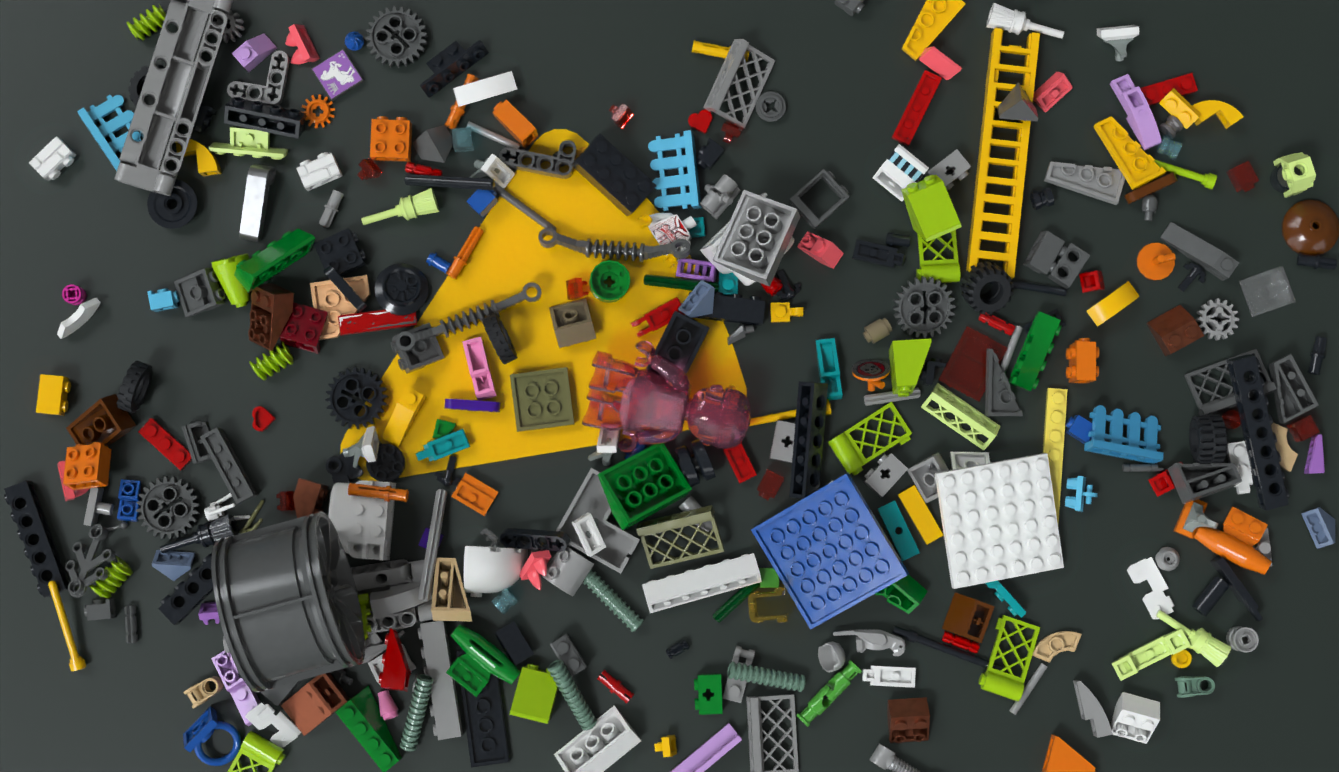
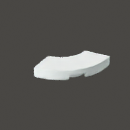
M93 298L80 304L75 313L61 322L57 333L59 338L67 337L84 325L95 313L100 305V301L97 298Z

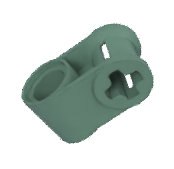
M1206 676L1175 677V681L1178 684L1177 697L1179 698L1208 695L1215 689L1214 681ZM1203 680L1208 682V687L1205 690L1200 688V683Z

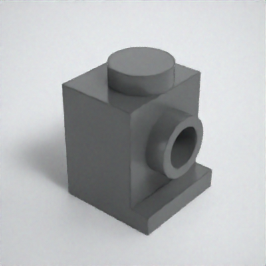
M105 599L93 600V604L85 605L84 614L87 617V621L116 618L115 599H106V603Z

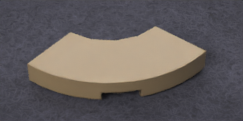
M1273 423L1271 427L1272 432L1275 433L1277 443H1275L1276 450L1281 456L1280 467L1291 472L1298 454L1288 445L1286 437L1288 429Z
M1072 631L1052 633L1038 642L1032 656L1050 663L1052 658L1060 652H1075L1082 634Z

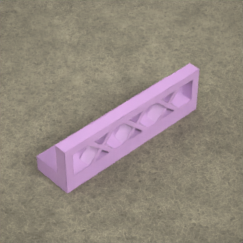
M728 723L670 772H704L742 739L730 723Z

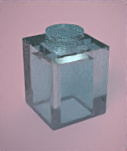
M471 127L452 129L455 152L474 151Z

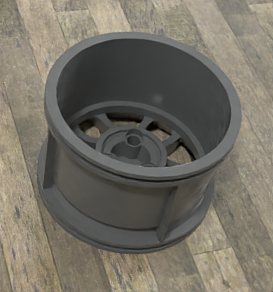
M320 511L315 514L229 536L215 542L212 550L211 569L217 611L235 666L244 682L252 691L261 692L274 687L363 663L365 657V636L355 581L338 533L324 512Z

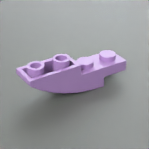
M1128 74L1112 80L1110 86L1127 113L1126 120L1143 149L1146 150L1160 144L1162 140L1156 121L1140 87H1135Z
M224 650L211 659L226 690L230 692L245 725L250 726L252 723L245 716L250 710L259 705L260 700L256 692L252 691L243 679H239L238 670L231 654L226 653Z

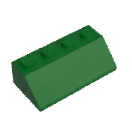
M296 229L293 232L290 230L279 241L274 240L269 243L265 250L256 251L251 256V259L239 262L236 265L234 276L249 293L309 254L315 237L301 229Z

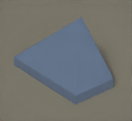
M701 280L677 310L689 318L713 314L715 288Z
M1320 507L1301 513L1317 549L1336 543L1335 519Z
M156 550L152 567L175 581L191 569L195 553L178 551L162 553L161 550Z

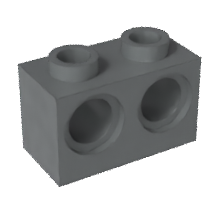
M1072 243L1067 245V247L1064 245L1058 253L1060 257L1057 262H1053L1049 270L1050 273L1047 276L1065 289L1071 286L1090 257L1088 253ZM1069 253L1075 254V262L1068 259ZM1059 268L1065 270V278L1058 275Z

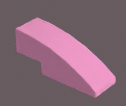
M477 337L462 341L478 401L496 397L497 394L482 338Z

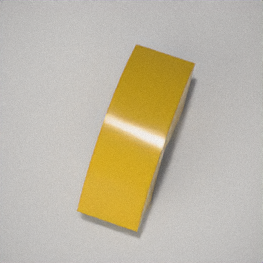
M1207 100L1193 105L1201 113V116L1194 122L1196 126L1216 114L1227 129L1244 117L1235 107L1222 101Z
M189 139L184 156H197L198 173L202 176L222 174L215 156L199 142ZM176 143L177 153L182 151L179 143Z
M1128 281L1089 308L1087 313L1098 327L1140 296Z

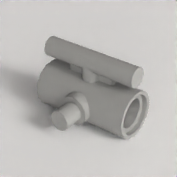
M724 174L715 185H705L704 190L707 192V195L700 202V205L717 220L725 209L733 203V200L741 190L737 187L738 185L734 180Z

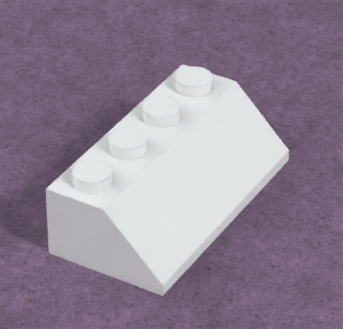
M613 706L597 719L595 727L590 730H583L558 750L554 756L565 772H604L641 742V739L619 710Z

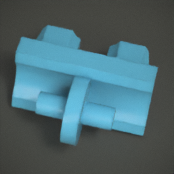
M1086 477L1067 478V489L1076 490V497L1066 496V507L1083 512L1084 497L1086 496L1085 504H1091L1092 497H1098V493H1092L1093 485H1087V491L1085 492Z

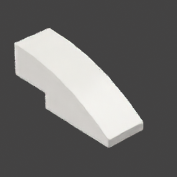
M512 71L453 88L458 107L517 90Z

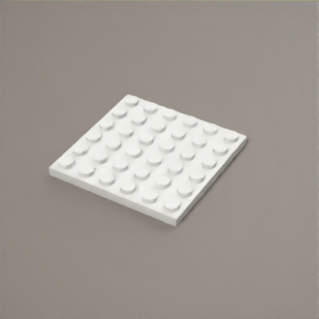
M1047 453L935 473L951 586L953 589L1064 568Z

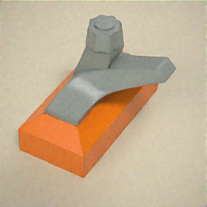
M1197 499L1184 504L1174 532L1193 539L1198 527L1216 529L1218 523L1204 514L1208 503Z

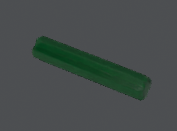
M759 583L742 587L713 614V618L720 623L760 586Z

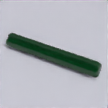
M646 274L643 283L650 286L693 291L700 281ZM704 281L715 288L714 292H718V283Z

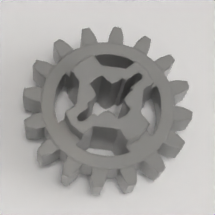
M1219 298L1215 299L1214 302L1209 300L1207 305H1201L1203 310L1197 311L1200 317L1195 320L1200 322L1199 327L1203 329V334H1208V339H1212L1213 336L1215 341L1220 340L1221 337L1226 339L1228 338L1227 334H1234L1232 329L1238 328L1234 324L1236 321H1239V318L1234 316L1238 311H1232L1234 305L1227 306V300L1221 303ZM1213 308L1211 314L1206 316L1207 312ZM1217 317L1218 319L1223 321L1218 322L1212 318ZM1225 324H1228L1227 328L1224 331H1222L1223 326Z

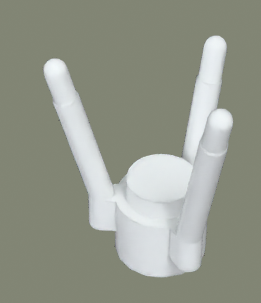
M231 493L216 502L210 503V506L204 509L208 522L224 516L225 510L235 507L234 503L223 507L219 505L231 498ZM250 515L234 516L235 520L250 518Z

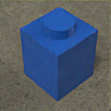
M476 190L466 202L483 218L498 203L495 197L497 193L494 190Z
M1076 415L1074 418L1071 416L1065 424L1067 427L1065 433L1083 444L1089 442L1092 438L1088 437L1089 432L1092 431V423L1080 415Z

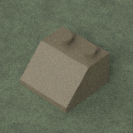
M586 298L549 308L559 348L596 339Z

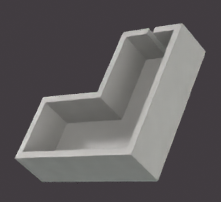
M591 468L556 531L565 532L570 537L569 545L586 554L572 522L587 512L591 513L593 519H598L599 524L597 528L606 545V548L591 557L621 574L630 559L627 557L628 553L630 555L633 554L640 539L624 530L622 531V529L607 521L612 511L598 477L600 472Z

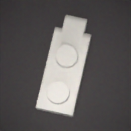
M1245 441L1227 443L1228 463H1235L1242 482L1234 486L1236 487L1237 494L1250 493V485H1253Z
M871 665V669H863L862 681H870V685L915 688L916 668Z

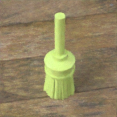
M430 188L414 196L401 197L399 205H396L395 208L363 217L361 220L363 225L398 215V217L403 216L408 221L411 218H418V215L439 212V207L434 191Z
M1159 610L1156 617L1176 630L1182 628L1191 645L1188 648L1195 650L1197 654H1202L1216 667H1219L1228 657L1231 646L1212 637L1210 632H1206L1203 628L1190 630L1163 611Z

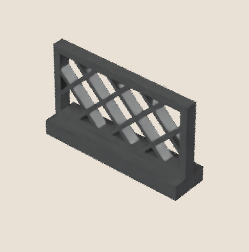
M1257 349L1235 356L1255 355L1260 362L1259 374L1265 380L1263 387L1264 395H1269L1277 389L1275 383L1271 382ZM1227 359L1184 375L1199 409V415H1214L1237 406L1234 393L1231 394L1233 391L1232 385L1221 382L1224 373L1230 375L1229 371L1226 370L1228 366ZM1216 369L1222 372L1219 381L1208 376L1211 370ZM1197 375L1204 378L1201 387L1194 385L1191 377ZM1206 380L1217 384L1214 392L1203 388ZM1219 385L1230 389L1227 396L1223 397L1216 394ZM1253 390L1248 393L1249 399L1254 396ZM1201 392L1212 396L1210 402L1202 404L1199 398Z

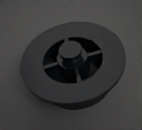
M398 263L388 266L378 275L375 282V296L378 303L384 310L394 315L404 316L418 311L428 297L429 289L426 277L418 268L410 264Z

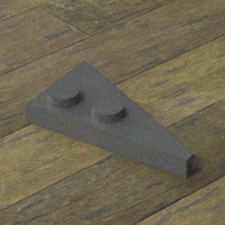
M987 349L985 416H1023L1022 410H1019L1015 401L1016 397L1010 389L1009 381L998 363L997 355L993 349Z

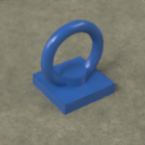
M211 706L183 733L184 748L188 752L194 749L197 757L205 764L211 766H222L231 762L241 748V736L238 730L227 722L217 721L216 710ZM215 729L226 730L233 738L232 750L221 758L209 757L202 749V743L211 737Z

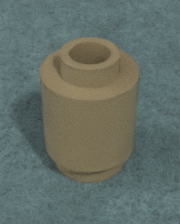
M879 318L864 327L865 332H863V335L868 343L872 342L875 344L890 335L889 332L893 330L886 318Z

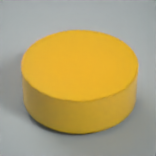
M1186 649L1174 655L1171 654V662L1178 668H1186L1192 661L1191 654Z

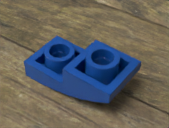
M121 479L118 494L120 500L117 514L118 520L138 522L139 512H136V510L140 508L137 502L141 498L139 496L141 494V481Z

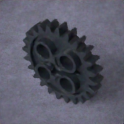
M354 367L352 373L347 368L346 375L339 372V379L333 377L335 384H328L332 390L326 391L330 398L325 399V401L331 403L326 408L333 409L330 416L337 415L335 422L342 420L341 426L344 427L348 423L349 429H352L354 424L358 430H360L361 424L365 428L368 427V422L374 425V418L381 419L378 415L379 412L385 413L382 406H388L387 403L383 402V399L389 398V396L383 394L387 388L380 387L384 381L377 382L379 377L377 374L371 377V370L365 374V368H361L360 372H358V369ZM355 380L357 388L350 391L348 385L351 381ZM369 389L374 391V396L371 399H367L365 396L366 391ZM342 390L355 396L359 395V398L371 403L372 406L369 407L359 401L355 402V399L343 394ZM342 398L348 399V405L345 408L340 406ZM360 406L365 407V414L363 416L357 415V409Z

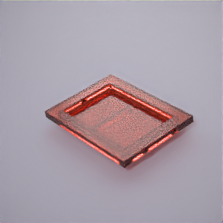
M967 326L938 380L979 402L986 390L987 349H993L999 359L998 363H1000L1007 347Z

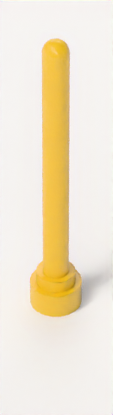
M827 399L826 415L831 414L829 399ZM796 410L741 420L740 426L744 428L777 420L795 418Z
M50 581L48 586L71 659H69L70 670H81L86 667L85 660L78 654L55 581Z

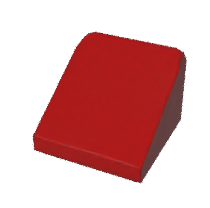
M1096 270L1079 274L1082 293L1105 289L1102 271Z

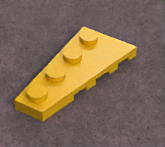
M926 0L902 50L916 61L924 49L931 45L966 3L962 0Z
M1112 116L1093 126L1132 190L1167 172L1163 167L1160 168L1154 162L1155 159L1150 154L1147 155L1140 148L1141 145L1137 141L1134 142L1128 136V132Z

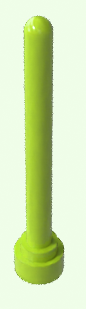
M1159 160L1154 161L1160 168L1163 167L1168 172H1174L1177 175L1199 181L1208 189H1213L1217 180V175L1212 173H1205L1203 175Z

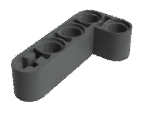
M565 140L559 146L557 157L506 147L500 151L499 158L511 169L568 179L573 174L574 167L571 164L576 159L577 149L575 143ZM567 146L572 147L573 152L571 154H564V148ZM511 154L513 159L510 158L509 161H506L505 157ZM529 157L532 159L530 165H523V159ZM548 161L551 163V166L548 169H542L541 163ZM562 165L570 167L566 173L560 172L559 168Z

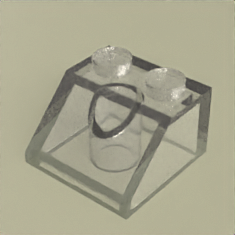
M1283 266L1239 281L1252 317L1296 302Z

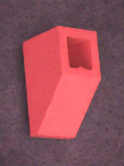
M808 231L797 246L821 264L832 269L835 268L844 254L831 241Z

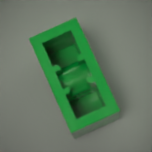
M721 673L698 674V679H694V691L698 690V698H695V710H699V715L723 714ZM706 689H710V692L714 693L710 695V699H706V696L703 695Z

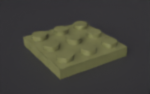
M567 367L510 375L517 432L575 425Z

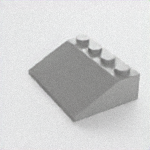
M743 190L713 257V261L753 281L770 287L800 219L798 210Z

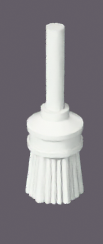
M993 3L986 24V28H999L1016 35L1028 29L1061 39L1064 35V31L1030 22V19L1026 18L1024 11L1020 12L1017 9L1013 11L997 3Z

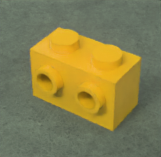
M40 374L36 413L65 416L69 406L67 393L71 389V382L68 377Z

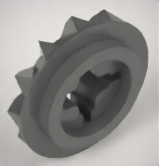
M766 92L757 99L756 113L761 119L773 122L783 117L786 104L780 94ZM776 101L774 105L775 111L770 110L765 113L767 110L766 104L770 105Z

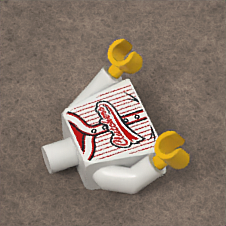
M672 213L644 214L638 218V220L642 219L645 221L641 228L648 226L659 245L672 243L677 239H686L691 245L690 240L692 238L688 230L697 225L692 216L683 221L680 220L677 214L673 215ZM679 246L676 248V250L679 252H682L686 249V247ZM671 253L666 255L663 262L669 260L671 262L669 268H672L680 259L674 257Z

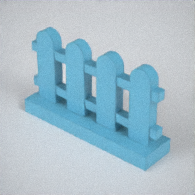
M108 95L106 97L107 101L97 107L91 105L90 111L86 112L83 107L77 112L117 171L120 160L116 153L122 152L128 131L117 138L113 133L125 126L129 130L134 113L130 110L121 111L120 108L124 105V99L121 95H115L114 97ZM114 111L117 112L118 116L108 122L104 121L103 118ZM99 121L101 124V126L98 128L95 125V122ZM134 132L132 134L133 140L137 142L142 141L141 138L143 136L141 133ZM108 136H109V137L111 138V140H112V141L109 142V143H108V142L106 141V139H105V138H107Z
M691 130L683 131L684 136L680 137V133L675 134V138L661 139V136H656V140L648 144L649 150L658 154V159L652 160L650 167L652 170L659 171L660 177L655 178L652 182L657 185L655 189L662 192V196L655 198L654 204L657 208H663L664 212L669 211V207L682 206L683 209H688V205H691L694 209L702 208L700 205L701 196L694 133ZM682 149H685L686 155H682ZM664 151H677V156L663 158ZM685 167H687L688 174H684ZM678 169L679 175L665 177V170ZM686 186H689V193H686ZM681 188V194L667 195V189Z

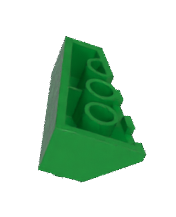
M1040 311L1036 313L1008 380L1010 384L1027 391H1031L1032 388L1036 389L1039 378H1037L1038 373L1043 371L1047 361L1044 359L1046 354H1050L1054 347L1052 340L1054 335L1058 336L1062 325L1059 324L1061 320Z
M908 574L906 577L875 593V595L886 597L887 602L910 614L921 603L928 591Z
M367 686L335 712L382 772H386L402 759L396 743L388 730L386 721L383 720V717H380L379 706L373 697L370 686Z

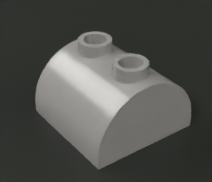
M938 452L910 467L907 471L925 503H928L938 498L935 473L948 471L949 469Z
M568 546L564 551H557L547 567L546 576L542 577L567 594L574 596L594 563Z

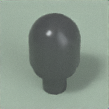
M1148 194L1142 199L1141 209L1145 213V221H1152L1153 213H1156L1158 200L1152 194Z

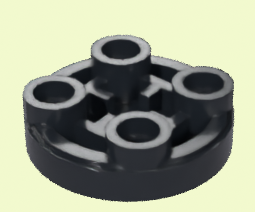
M380 444L376 461L368 463L366 460L367 470L374 479L380 482H392L398 479L405 469L404 454L394 445Z

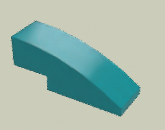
M835 338L816 340L820 383H828L827 399L829 401L842 399Z

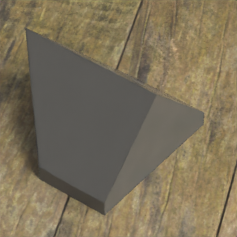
M1018 82L998 106L999 119L1038 122L1037 110Z
M442 125L426 130L412 144L421 160L445 163L455 141L447 127Z

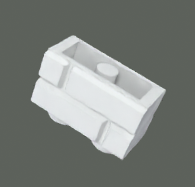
M56 136L29 164L44 179L48 181L51 179L55 180L61 174L60 170L74 162L76 154L63 140Z
M321 153L317 156L318 159L313 161L305 160L300 163V167H297L299 176L307 191L343 176L332 153Z

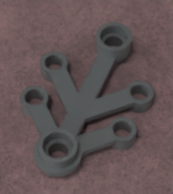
M100 524L93 525L89 531L93 541L87 556L85 557L84 554L86 551L85 544L76 542L72 547V551L76 554L79 564L69 560L65 565V569L69 572L71 578L68 591L75 598L82 597L86 593L87 587L98 579L105 580L108 577V570L102 567L97 568L94 574L87 577L91 570L105 561L112 562L115 559V552L110 549H105L101 555L95 558L101 540L106 539L108 535L107 529ZM79 565H80L81 572H80V574H79V576H78L77 570L79 569Z

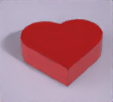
M702 110L698 114L693 113L688 118V124L691 128L706 134L712 121V114L708 110Z
M258 406L252 411V417L254 418L252 425L256 431H265L276 419L264 407Z

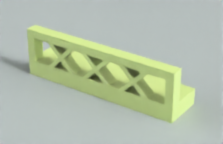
M939 383L935 385L931 394L921 406L925 411L982 450L989 446L1001 427ZM933 400L939 404V408L934 409L928 403ZM945 412L954 414L955 419H948ZM961 423L970 425L971 430H964ZM977 434L986 436L988 438L985 443L977 438Z

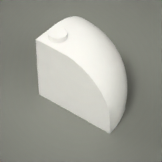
M465 546V592L471 593V597H482V593H496L511 587L520 578L521 569L528 559V549Z

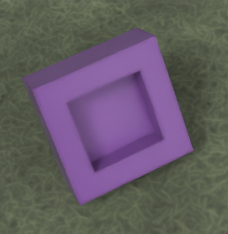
M216 602L201 603L198 613L199 619L203 620L205 625L209 624V619H215V623L219 624L220 619Z

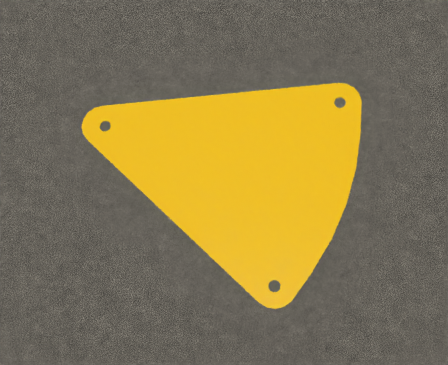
M553 129L542 134L534 142L529 152L553 156L555 152L559 151V146L563 141L570 140L576 145L577 158L589 143L577 133L567 129ZM567 146L564 148L563 152H565L566 154H571L573 152V148ZM526 157L523 159L522 164L530 165L532 159ZM548 161L541 163L542 169H548L551 166V163ZM565 165L560 167L559 171L566 173L570 167ZM575 168L572 176L568 179L516 170L515 175L504 189L557 228L555 231L562 236L564 235L577 241L591 239L592 245H594L596 239H599L600 245H602L603 240L607 241V246L610 245L611 241H614L615 247H617L619 241L622 242V247L625 246L626 242H629L630 248H632L634 242L637 243V248H640L641 243H645V246H659L649 227L641 228L645 221L642 219L638 220L644 214L652 215L659 213L647 198L631 215L626 216ZM499 196L497 199L498 203L489 211L479 227L483 230V234L466 261L467 265H464L456 280L447 276L414 328L430 323L432 328L441 325L439 321L441 319L447 324L448 317L455 321V314L462 318V311L469 315L470 308L474 312H477L476 306L483 310V303L491 307V300H494V303L505 301L507 298L518 295V293L523 291V287L526 284L533 282L541 288L542 294L538 301L528 302L524 300L499 312V318L507 330L518 358L505 365L501 362L480 319H478V326L470 322L471 329H468L466 325H463V332L456 328L455 335L450 330L448 338H446L445 334L436 336L445 358L426 365L424 368L406 374V371H402L399 367L398 360L400 357L397 353L380 381H384L380 387L387 388L383 394L389 396V398L383 399V402L387 403L388 406H382L385 413L379 412L378 415L381 419L374 418L375 424L373 425L368 422V427L375 426L379 441L382 444L394 445L384 440L382 436L406 386L426 396L398 447L405 457V469L399 477L401 478L446 470L449 456L457 457L454 467L456 469L595 446L598 442L601 426L620 425L619 442L644 438L666 413L672 419L657 435L722 425L734 420L742 412L747 401V388L733 344L728 345L727 338L729 334L724 322L697 318L692 319L708 326L709 330L676 396L673 397L641 381L640 378L667 325L638 338V331L650 326L647 321L642 322L636 327H632L631 323L675 297H678L682 304L688 297L689 292H692L691 290L644 285V276L649 274L681 278L676 277L678 262L672 268H669L671 262L669 260L663 262L666 255L648 258L644 262H640L639 256L636 257L635 261H632V257L629 255L628 260L625 261L624 255L621 256L620 260H617L616 254H614L613 259H610L608 253L605 259H602L601 253L595 258L593 252L590 258H587L583 253L558 244L551 248H545L541 246L538 238L539 232L545 228ZM547 235L543 239L549 241L553 236ZM608 260L617 261L624 265L630 276L629 289L625 295L618 301L611 303L602 302L595 298L589 287L590 275L595 266ZM685 263L683 273L687 272L688 263ZM692 265L691 274L694 275L695 265ZM607 278L604 284H607V287H611L614 281H611V278ZM533 287L529 288L526 292L527 296L531 298L535 297L538 293L537 289ZM586 298L596 339L559 348L549 308ZM481 337L497 394L496 397L481 401L500 402V412L445 409V399L478 401L462 341ZM567 367L575 425L517 432L510 375ZM713 386H719L724 391V398L719 402H713L708 397V391ZM374 391L371 393L368 399L373 398ZM367 401L365 402V405H367V406H369V407L372 406L371 403H369V402H367ZM364 406L358 413V416H363L365 414ZM628 411H631L632 416H638V412H641L643 416V434L624 433V415H627ZM437 419L456 423L451 433L464 429L470 447L435 461H429L428 457L418 461L416 453L425 450L423 445L438 439L432 438ZM355 424L352 429L347 430L341 443L340 454L343 452V449L358 443L365 434L367 428L363 424H361L360 430L356 428ZM360 456L358 465L362 468L363 475L358 479L378 481L369 474L365 457Z

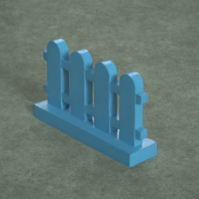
M1102 405L1096 406L1093 412L1090 413L1089 418H1093L1092 431L1089 432L1088 437H1092V439L1085 443L1084 451L1150 464L1163 460V452H1157L1160 449V444H1157V433L1161 430V426L1158 425V419L1155 416H1149L1145 419V422H1141L1139 413L1133 412L1128 415V419H1125L1121 409H1115L1111 411L1110 415H1106V409ZM1106 421L1110 422L1109 434H1105ZM1123 424L1127 425V438L1123 437ZM1140 428H1144V441H1140Z

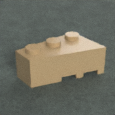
M436 558L431 606L433 621L472 622L471 611L456 558Z

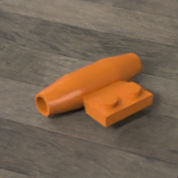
M1233 506L1223 522V531L1209 527H1198L1194 538L1209 550L1240 567L1265 575L1272 563L1270 559L1252 547L1260 541L1268 524Z

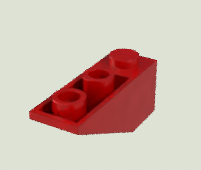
M390 628L389 633L385 637L387 649L382 656L384 667L383 672H380L379 684L384 689L408 692L411 671L398 632Z

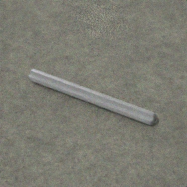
M438 489L435 495L418 600L427 602L430 599L447 498V491L443 489Z

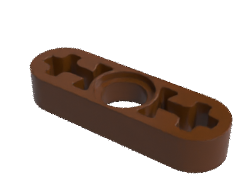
M1173 172L1124 195L1127 203L1131 204L1178 180Z

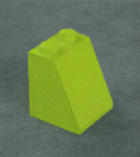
M929 175L924 180L910 183L906 188L901 189L913 230L926 242L962 227L944 182L937 175Z
M931 338L892 341L889 348L893 394H898V397H907L909 394H912L932 342Z
M528 663L527 666L522 667L509 715L548 724L558 687L547 668L546 671L539 670V666Z

